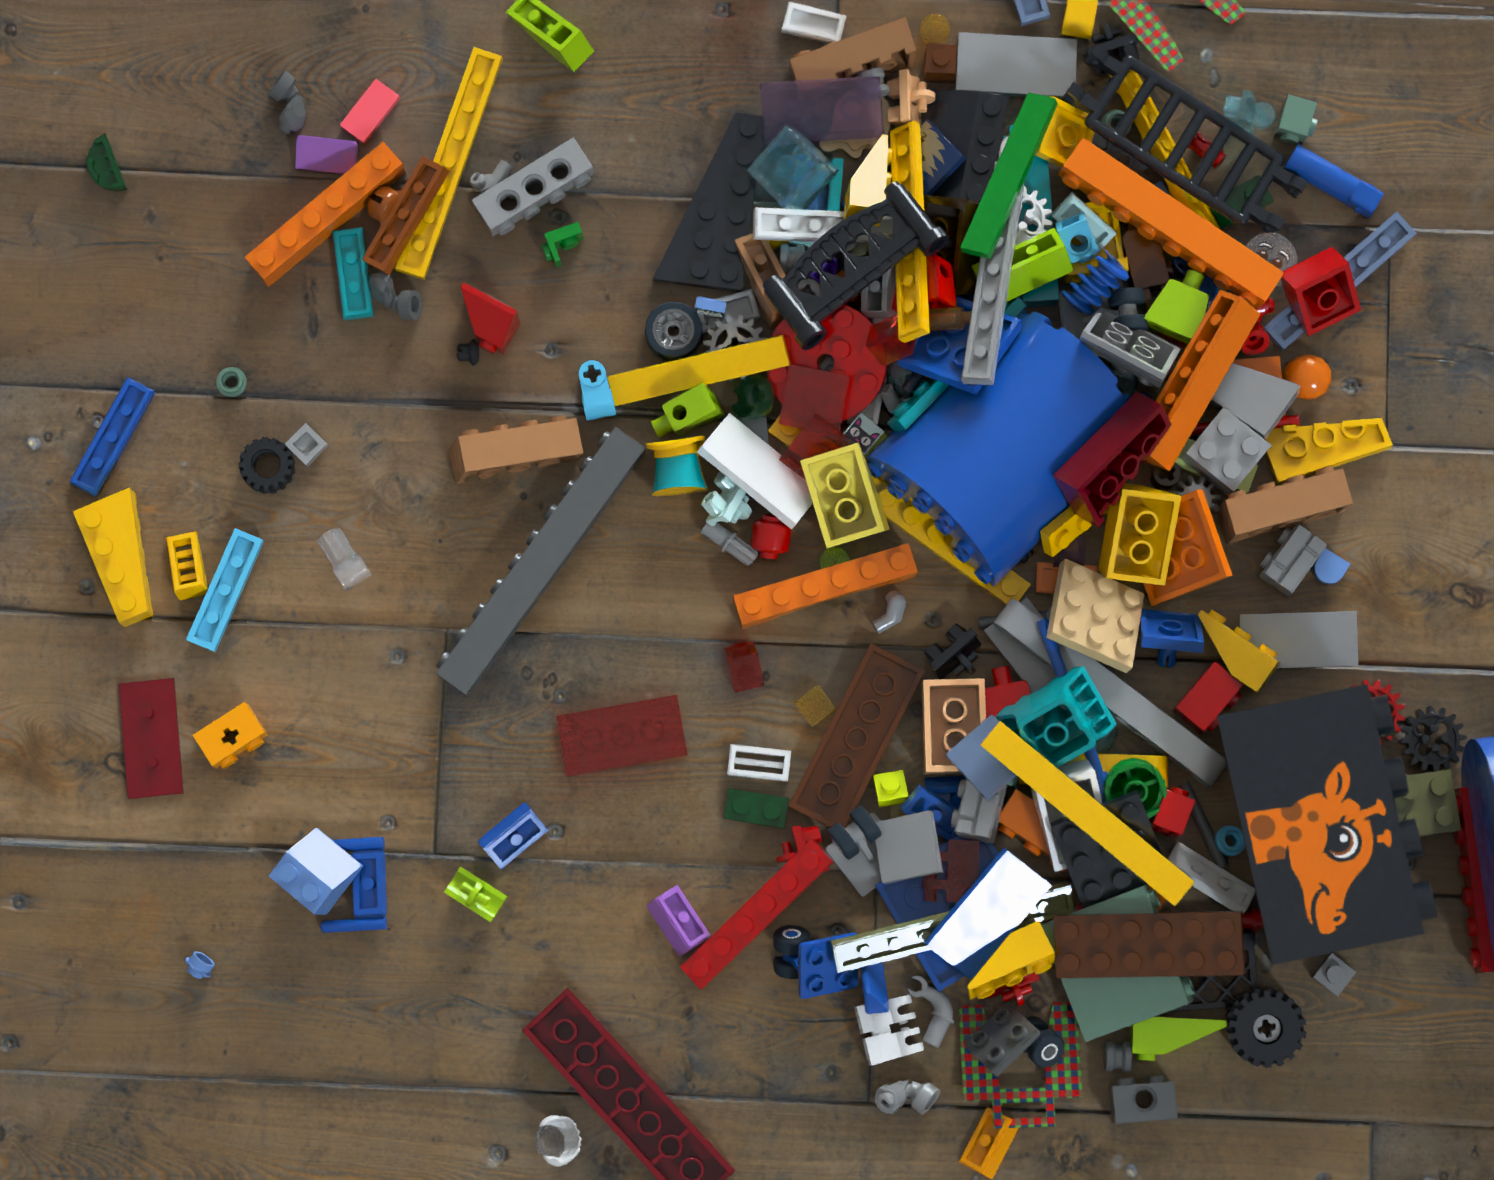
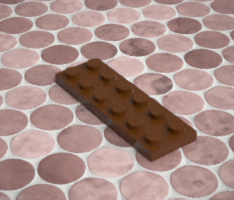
M872 643L869 645L788 805L789 808L828 828L836 823H840L844 828L847 827L851 819L849 814L857 807L925 672L924 669Z
M1242 911L1054 916L1056 978L1245 975Z

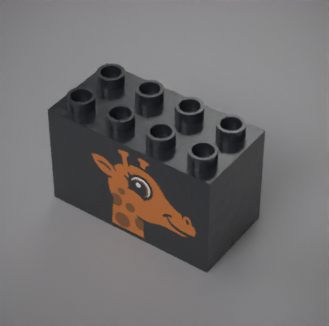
M1364 684L1217 716L1272 965L1424 934L1422 921L1438 918L1430 881L1413 884L1408 859L1423 856V849L1415 818L1398 821L1394 799L1407 796L1409 789L1401 756L1384 760L1380 738L1392 736L1393 732H1395L1387 695L1370 698L1368 686Z

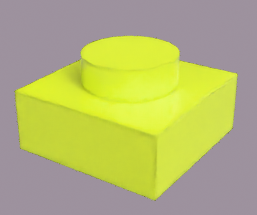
M903 770L873 775L879 807L901 804L909 797Z

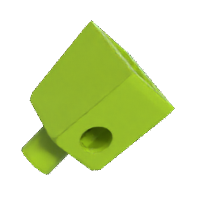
M1189 269L1182 283L1170 279L1144 317L1148 322V328L1188 345L1205 316L1209 300L1208 294L1199 291L1204 276L1197 271Z
M701 383L663 404L662 408L665 415L651 421V424L659 438L673 430L679 436H684L724 417L725 414L713 390L705 383ZM686 410V417L680 420V414Z

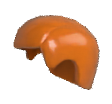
M1311 354L1295 357L1286 363L1282 372V379L1300 386V393L1296 398L1316 399L1327 392L1332 382L1331 369L1324 359Z

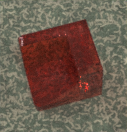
M895 315L870 327L866 347L878 362L884 366L912 355L916 339L906 343L898 339V318Z

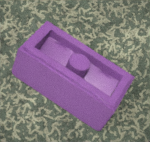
M297 135L295 169L343 175L357 164L359 146L356 141Z
M678 885L647 904L648 910L679 956L684 955L711 937Z

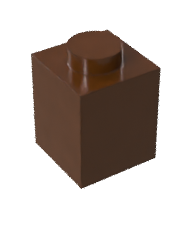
M926 44L923 82L953 84L956 74L957 44Z

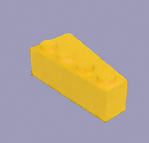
M130 487L73 511L116 618L124 627L153 616L145 568V554L140 533V520L136 505V493Z

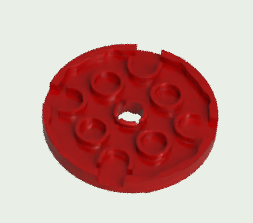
M846 304L821 322L827 330V335L822 342L812 349L803 350L795 340V332L785 319L781 321L772 334V337L784 335L791 364L767 371L771 388L778 400L790 412L811 422L836 423L858 415L876 399L886 378L887 352L880 332L877 331L866 315ZM823 354H829L834 359V367L830 371H824L819 366L818 360Z

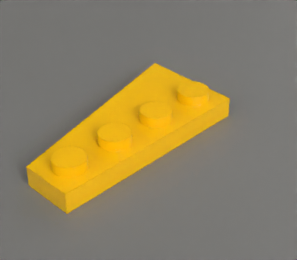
M1382 418L1349 420L1335 424L1323 422L1297 427L1296 425H1285L1283 428H1274L1267 437L1266 441L1271 444V447L1266 451L1265 456L1278 486L1285 483L1286 479L1292 476L1304 474V477L1315 474V471L1325 467L1333 466L1334 468L1389 450L1393 444Z

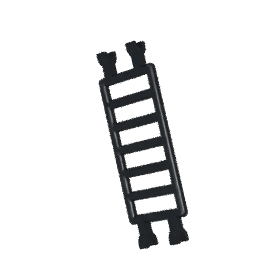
M1097 44L1085 62L1093 67L1102 69L1112 76L1099 98L1096 100L1075 82L1071 84L1062 97L1063 101L1077 106L1088 113L1084 121L1085 126L1240 227L1245 226L1250 219L1260 225L1263 231L1270 236L1279 231L1285 220L1258 206L1272 181L1283 187L1286 193L1293 198L1302 193L1308 184V181L1292 175L1281 167L1285 161L1284 155L1132 55H1126L1119 62ZM1131 69L1145 78V81L1113 130L1099 121ZM1157 86L1171 96L1141 144L1137 146L1125 138L1124 135L1154 87ZM1181 102L1194 110L1195 114L1163 163L1149 152ZM1207 119L1221 129L1192 176L1188 179L1174 169L1204 120ZM1232 135L1246 145L1214 196L1200 187V184L1228 138ZM1258 152L1269 159L1270 163L1241 211L1238 212L1226 204L1225 201L1254 153Z

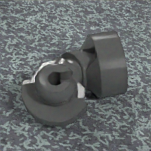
M286 70L273 84L268 95L276 101H287L284 110L280 114L278 127L283 133L290 134L293 131L300 132L302 130L307 110L304 107L303 96H299L300 92L295 85V77Z
M379 270L377 273L370 275L369 285L375 300L382 303L387 310L391 308L394 313L399 314L402 320H418L420 318L422 299L418 291L403 290L397 296L393 286L392 273L387 275Z

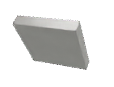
M928 810L875 822L882 832V835L875 841L883 884L943 872L933 811Z

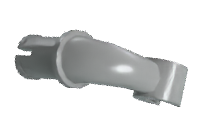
M913 976L912 979L920 982L922 987L917 992L907 988L909 995L914 998L923 997L934 1007V1010L931 1012L933 1015L922 1041L939 1048L949 1025L955 1022L953 1021L954 1011L951 1001L943 991L938 992L935 987L928 985L923 977Z

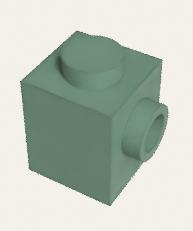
M1288 94L1283 102L1274 136L1280 137L1282 142L1290 145L1303 144L1307 136H1313L1318 121V119L1313 118L1317 102Z

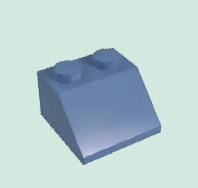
M315 828L285 853L269 877L314 915H327L362 869L363 865L319 828Z

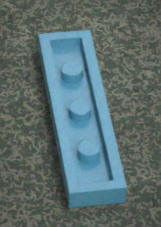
M234 529L186 638L188 642L216 653L263 546V539L239 529Z

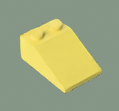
M859 443L800 460L826 548L890 530L881 499Z

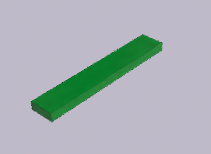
M1028 92L960 248L963 253L991 259L1058 105L1055 98Z

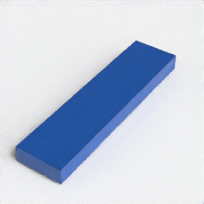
M129 377L126 378L69 481L71 485L98 498L156 392Z

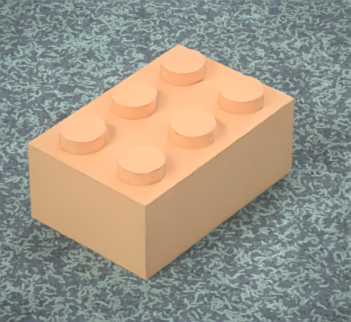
M985 678L923 680L921 683L924 775L962 774L945 754L986 719Z

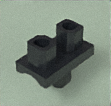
M1105 22L1099 25L1100 33L1091 36L1093 44L1103 42L1098 45L1103 47L1110 56L1119 54L1122 61L1126 55H1132L1139 60L1137 44L1140 40L1133 33L1113 39L1122 35L1121 28L1117 27L1110 30L1109 25ZM1095 46L1086 48V54L1083 55L1084 61H1086ZM1092 66L1097 76L1106 73L1102 69Z
M956 623L945 634L952 643L950 647L944 651L935 643L924 652L938 679H944L951 672L956 677L964 670L971 676L976 672L972 663L979 657L975 650L981 646V643L977 639V634L971 628L966 630Z

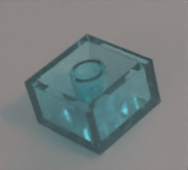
M788 125L783 127L747 170L784 209L806 210L839 172L802 132Z

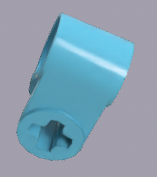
M595 360L584 362L579 369V380L586 420L590 421L616 415L611 389H609L604 366ZM594 368L596 373H601V375L597 376L596 382H591L590 378H584L589 373L588 369Z

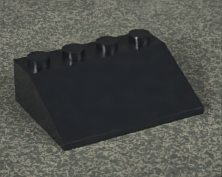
M927 89L935 93V101L927 104V112L921 113V124L926 119H929L966 158L932 195L980 202L993 174L995 161L998 158L1009 96L982 91Z

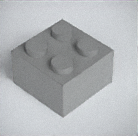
M1223 407L1181 460L1209 483H1213L1219 491L1227 496L1235 491L1271 447V444Z

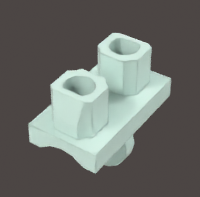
M720 471L714 482L722 490V493L718 494L716 491L709 492L701 503L709 513L706 522L711 526H715L719 521L736 523L738 519L747 520L752 513L751 507L747 504L749 497L745 495L746 492Z

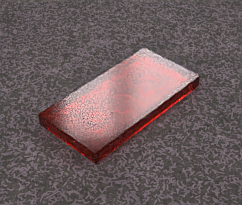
M677 695L556 716L567 777L688 756Z

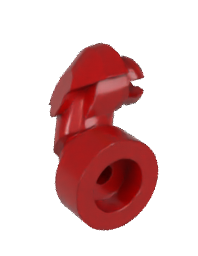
M1270 297L1259 309L1255 308L1261 314L1241 347V350L1247 355L1262 353L1270 343L1267 331L1260 325L1263 316L1272 314L1275 311L1274 300Z

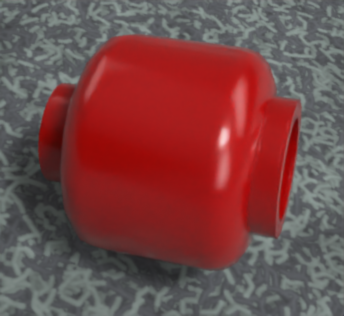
M762 514L761 518L753 522L751 547L760 551L759 557L778 559V554H784L790 549L792 529L773 514Z

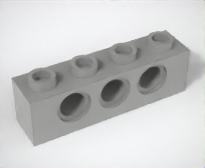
M573 137L472 199L473 207L492 237L498 233L500 236L505 235L515 227L514 223L522 218H525V220L531 219L541 211L540 207L548 202L551 204L557 203L566 196L565 192L574 186L581 188L592 179L590 176L594 175L593 166ZM558 168L568 171V175L560 180L555 179L552 173ZM532 184H539L543 187L538 195L528 194L527 188ZM511 199L517 202L516 208L512 211H505L501 208L502 203L506 200Z

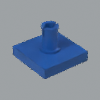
M1142 609L1139 624L1141 647L1159 649L1156 663L1159 666L1165 667L1167 657L1168 668L1174 667L1176 665L1177 651L1203 653L1204 636L1198 614Z

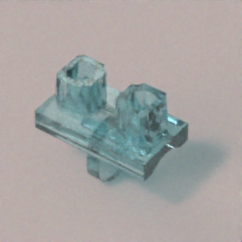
M1243 90L1242 98L1226 97L1223 110L1224 115L1251 134H1255L1253 126L1258 129H1265L1273 124L1275 120L1273 107L1265 102L1257 103L1253 91Z

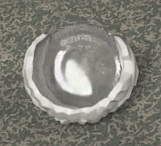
M558 1115L548 1116L541 1121L540 1127L535 1133L534 1144L537 1152L549 1164L554 1166L566 1165L580 1152L581 1137L579 1136L580 1131L577 1129L576 1123L567 1116Z

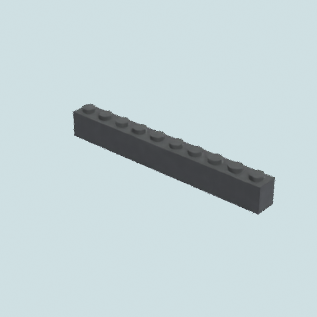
M615 427L611 433L608 431L604 433L597 444L600 448L594 457L589 455L579 468L582 472L576 482L570 480L562 491L563 500L558 506L553 504L543 518L546 520L544 526L540 531L535 529L526 541V544L529 545L522 555L519 553L515 555L508 565V568L511 570L504 580L499 578L490 590L493 596L487 604L482 602L472 615L475 619L468 629L466 627L461 629L454 640L457 644L450 654L446 651L437 662L436 667L439 670L436 674L438 677L466 697L470 696L645 455V447Z

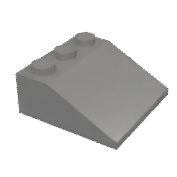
M1100 306L1083 330L1080 341L1098 358L1102 357L1111 362L1115 369L1121 372L1128 371L1138 376V380L1141 383L1150 387L1155 385L1160 388L1181 349L1147 330L1131 331L1125 325L1113 322L1119 316Z

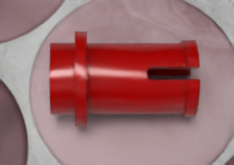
M1199 132L1193 138L1188 148L1203 158L1211 142ZM1223 148L1212 164L1214 169H1217L1227 157L1223 152Z
M1251 908V911L1244 912L1243 930L1253 929V932H1257V929H1263L1260 910Z

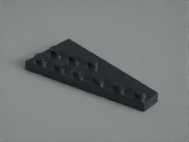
M735 112L653 277L654 282L742 292L745 269L734 242L736 239L750 234L765 116Z

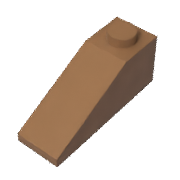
M753 233L736 239L734 243L757 303L770 329L774 330L784 318L765 294L763 283L773 275H778L779 278H784L786 275L768 240L753 239Z

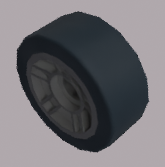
M671 301L659 305L650 313L646 320L645 337L648 347L654 355L665 361L690 357L696 352L701 343L702 325L699 316L693 308L684 303ZM678 327L679 334L672 337L668 334V328L676 329Z

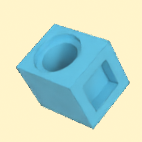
M1083 211L1055 223L1057 232L1066 247L1071 264L1077 261L1079 263L1087 262L1099 252L1097 242ZM1076 235L1086 237L1085 242L1081 245L1070 243Z

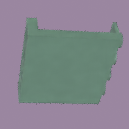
M1147 884L1068 915L1159 913L1157 907H1160L1161 904L1154 889L1150 890ZM1053 920L1041 926L1055 952ZM1184 976L1061 978L1085 1042L1194 1001L1192 995L1195 994L1194 986L1191 979Z

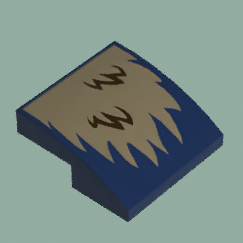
M926 119L920 125L923 195H932L966 158L929 119Z

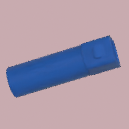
M1300 144L1296 146L1283 168L1353 209L1355 213L1362 214L1367 218L1373 214L1384 195L1383 192L1376 189L1372 184L1356 178Z

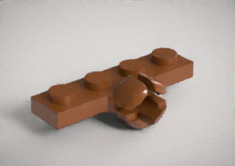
M422 156L401 190L397 191L389 186H383L373 192L374 195L383 200L379 204L369 199L367 209L369 216L380 222L381 225L362 258L365 263L390 275L449 174V170Z

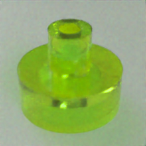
M831 547L822 553L819 566L820 569L850 561V558L843 549Z

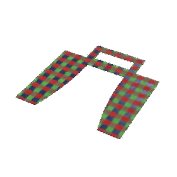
M1053 1002L1048 1030L1055 1031L1063 1039L1065 1049L1061 1059L1056 1064L1045 1068L1046 1088L999 1089L998 1077L965 1046V1042L988 1021L983 1006H958L963 1101L992 1100L994 1128L1003 1127L1004 1119H1002L1001 1103L1045 1102L1046 1117L1011 1118L1013 1120L1008 1128L1056 1126L1054 1098L1083 1097L1079 1028L1070 1002Z

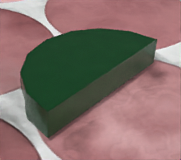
M104 133L93 141V145L89 149L88 156L85 159L87 171L94 182L105 190L115 192L127 190L108 137Z

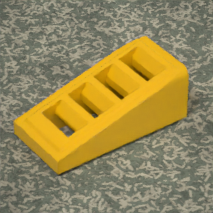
M193 531L166 537L174 593L179 600L205 596L208 586L197 532ZM192 545V549L176 552L177 547ZM190 557L194 558V560L182 563L178 562V560ZM195 569V573L181 575V572Z

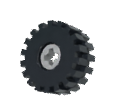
M1259 986L1252 987L1253 990L1250 992L1246 990L1241 992L1242 996L1238 1000L1234 998L1231 1002L1233 1005L1231 1010L1227 1009L1225 1014L1228 1017L1227 1026L1224 1027L1227 1031L1226 1038L1233 1050L1252 1065L1257 1067L1263 1065L1265 1068H1272V1064L1281 1066L1284 1064L1283 1060L1287 1058L1292 1060L1295 1057L1293 1053L1296 1049L1301 1050L1303 1046L1301 1039L1306 1037V1031L1304 1030V1025H1306L1305 1018L1301 1014V1008L1283 991L1275 990L1269 986H1265V988H1260ZM1265 1019L1269 1024H1274L1268 1035H1265L1262 1031L1258 1032V1028L1262 1026V1021Z

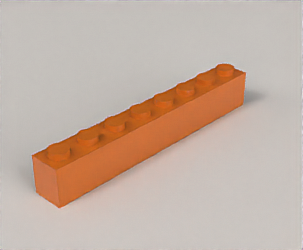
M1083 137L1057 174L1062 177V181L1067 186L1073 189L1078 188L1087 194L1088 199L1098 206H1105L1112 211L1116 219L1124 223L1129 222L1137 228L1140 235L1149 240L1154 239L1163 245V249L1168 254L1181 257L1188 262V266L1192 270L1206 274L1213 279L1217 287L1226 291L1230 290L1257 309L1266 302L1284 274L1283 271Z

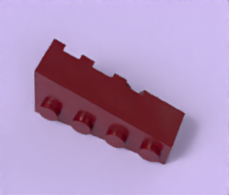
M1136 392L1053 475L1075 515L1098 528L1105 520L1102 517L1109 505L1115 506L1121 497L1118 492L1127 479L1131 481L1139 472L1138 468L1141 459L1144 456L1149 457L1172 425L1160 403Z

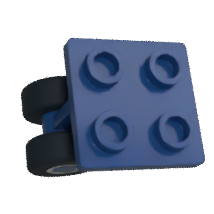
M797 925L782 926L773 934V946L776 951L782 954V956H775L773 959L774 972L782 978L798 979V995L801 999L857 988L858 968L837 973L830 943L832 940L856 935V933L851 932L810 941V933L807 929Z

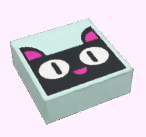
M861 412L842 436L851 444L859 443L865 455L884 431Z

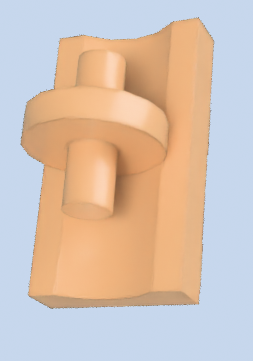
M908 69L899 70L898 78L887 81V85L890 88L889 97L893 100L900 98L899 106L889 107L888 121L894 126H902L913 120L921 125V113L927 112V104L935 101V93L927 90L926 82H920L918 77L910 75Z

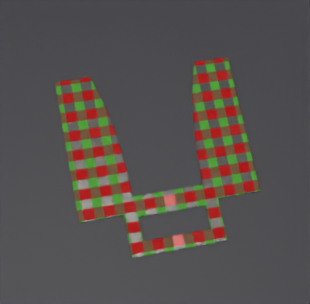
M1111 0L1107 3L1167 72L1184 61L1172 37L1145 0ZM1199 0L1209 10L1230 25L1246 14L1236 0Z

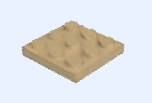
M1065 558L1059 564L1046 638L1127 673L1133 668L1144 594L1115 580L1105 578L1103 575Z

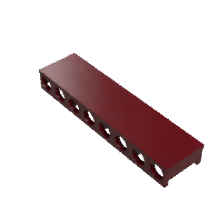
M566 988L522 1029V1032L658 1180H726L736 1171L569 988Z

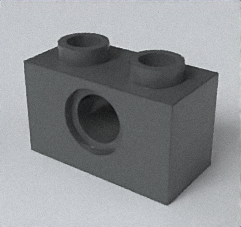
M1165 1075L1148 1076L1147 1083L1135 1084V1078L1116 1079V1085L1109 1086L1113 1124L1178 1119L1174 1081H1166ZM1141 1090L1147 1091L1150 1095V1103L1145 1108L1138 1107L1135 1102V1096Z

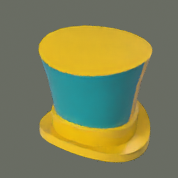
M705 436L645 443L647 449L653 450L654 458L656 459L652 496H672L708 490L698 458L699 453H697L705 443Z

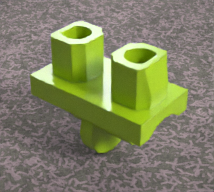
M461 866L444 891L445 894L489 922H492L508 897Z

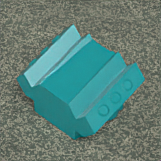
M1084 666L1073 667L1065 676L1055 677L1044 687L1024 695L1015 705L1005 706L995 716L998 721L1005 724L1057 768L1095 747L1096 741L1107 735L1117 725Z

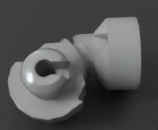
M900 1080L891 1085L879 1087L875 1093V1103L882 1112L893 1114L910 1097L911 1107L923 1115L935 1103L941 1090L931 1082L920 1084L912 1081L909 1084V1080Z

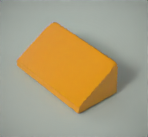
M986 1107L959 1162L993 1179L1019 1128H1008L1013 1119L1003 1114V1127L994 1128L993 1109Z

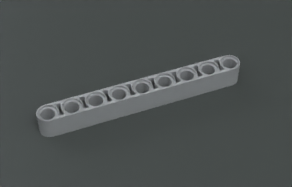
M1011 599L993 622L994 626L1046 666L1049 664L1052 666L1037 622L1042 619L1018 601ZM1057 643L1067 672L1073 667L1084 666L1115 719L1161 754L1168 756L1170 761L1195 780L1211 788L1228 765L1227 760L1095 659Z

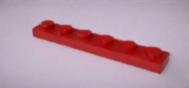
M1468 787L1455 789L1461 831L1454 832V839L1456 844H1460L1461 857H1458L1457 864L1459 874L1464 876L1465 887L1461 889L1463 905L1468 908L1469 918L1465 919V929L1467 936H1471L1473 948L1469 950V960L1471 967H1475L1476 973L1494 972V958Z
M810 839L680 968L700 990H703L803 893L834 860L814 839Z

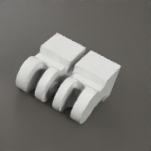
M911 995L888 999L889 1012L867 1014L864 1005L854 1007L860 1034L871 1032V1037L862 1039L869 1066L924 1050L923 1042L912 1045L905 1043L907 1036L920 1033L919 1027L912 1029L910 1027L900 1028V1032L892 1034L890 1031V1024L899 1022V1025L907 1023L908 1020L916 1018L915 1012L900 1015L897 1012L899 1006L912 1003Z

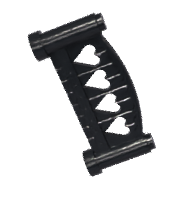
M898 181L889 184L885 188V200L849 216L822 235L805 251L784 278L773 275L763 283L765 294L795 332V340L803 350L812 349L824 340L827 330L821 324L823 320L915 249L919 248L924 256L928 257L939 252L948 243L949 236L943 228L935 226L907 188ZM891 216L893 218L894 240L873 235L871 227L874 224H880L883 217ZM860 235H867L869 259L848 253L846 251L848 244L856 242ZM837 253L844 255V278L822 270L823 264L827 261H832L833 256ZM812 272L820 274V297L798 289L799 282L808 280V276Z

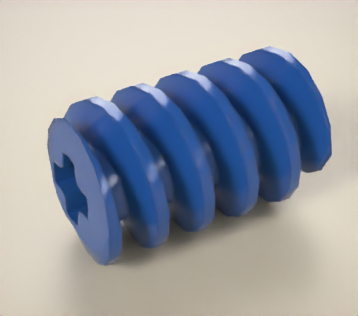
M1107 250L1105 252L1108 258L1104 259L1098 255L1095 257L1099 265L1097 268L1090 264L1087 265L1090 272L1089 276L1082 273L1078 274L1082 282L1080 285L1073 281L1069 283L1073 290L1072 293L1065 290L1061 291L1063 297L1081 314L1083 312L1089 315L1094 313L1092 304L1099 307L1103 304L1100 295L1109 298L1112 295L1109 286L1114 289L1120 287L1117 278L1124 281L1129 278L1124 266Z

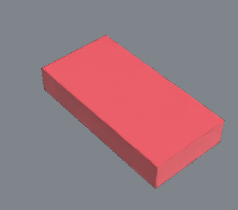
M375 79L341 122L340 128L365 145L400 100V96Z

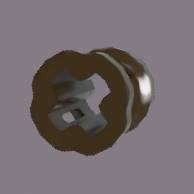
M1176 462L1169 471L1171 473L1169 480L1167 478L1162 480L1159 477L1162 471L1167 472L1168 470L1158 466L1153 468L1150 477L1153 487L1158 490L1167 491L1178 482L1181 470Z

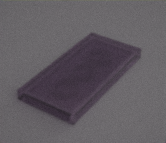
M880 76L767 82L760 84L765 144L880 138L882 135H885Z

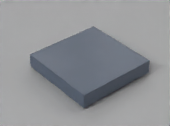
M992 714L945 754L950 762L987 801L1016 776V774L980 745L999 723Z

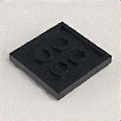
M1138 790L1100 803L1162 854ZM1068 817L1050 822L1083 908L1147 885L1144 880Z

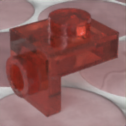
M740 641L724 649L735 693L764 686L754 642Z

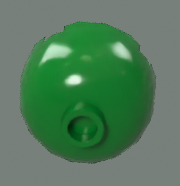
M1137 758L1124 759L1113 765L1106 774L1103 784L1105 801L1138 790L1148 818L1156 815L1161 809L1159 806L1163 796L1165 799L1167 794L1165 780L1158 769L1146 760Z

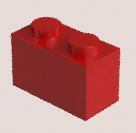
M1213 662L1172 711L1199 734L1203 733L1206 729L1212 732L1219 724L1217 718L1219 713L1225 706L1231 709L1242 696L1238 691L1243 684L1218 663Z
M1172 786L1171 789H1166V798L1164 799L1163 796L1159 806L1161 809L1156 815L1149 818L1153 831L1170 838H1175L1183 835L1195 800L1188 798L1189 792Z

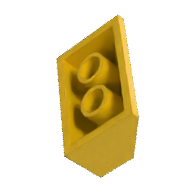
M1125 483L1118 492L1121 496L1115 506L1109 505L1098 571L1108 579L1165 586L1181 496L1142 485Z

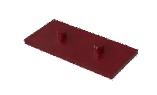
M175 679L119 683L128 799L184 794Z

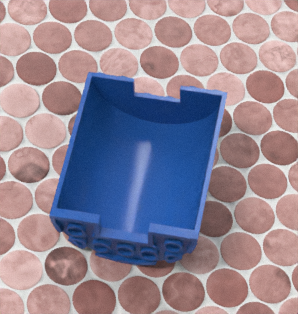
M1025 309L1016 316V318L1021 319L1023 327L997 364L994 385H983L977 395L949 385L907 430H893L865 458L871 475L876 479L880 477L888 485L886 488L889 493L896 499L902 498L907 503L912 498L914 507L922 514L927 512L935 520L934 525L942 534L946 536L950 534L954 538L950 544L954 548L952 550L953 554L961 562H968L975 569L974 573L984 584L990 583L993 587L1041 540L1040 531L1070 507L1053 475L1131 398L1127 393H1120L1116 384L1119 380L1078 338L1063 327L1060 329L1053 328L1048 317L1035 311L1028 315Z

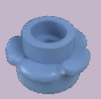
M194 951L190 958L186 957L185 959L188 965L186 970L193 977L202 979L212 975L211 970L215 964L205 954Z

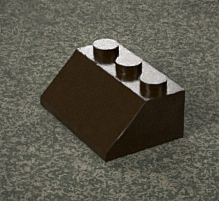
M923 195L925 213L936 227H942L949 236L948 243L935 255L952 265L955 294H975L977 279L972 265L980 262V257L963 253L960 247L980 202L961 198Z

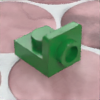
M579 222L544 234L546 243L542 244V249L547 262L553 260L555 267L561 266L557 249L569 250L579 245V241L583 240V233Z

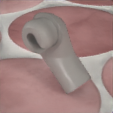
M500 160L493 173H474L470 178V184L476 192L484 193L505 180L512 171L513 166L504 160Z
M890 591L886 595V613L871 621L878 634L900 623L903 619L906 600L899 591Z

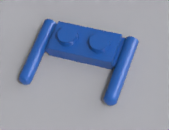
M384 837L333 840L345 851H353L352 857L361 863L363 867L353 879L355 919L324 920L320 924L321 931L330 933L387 929Z

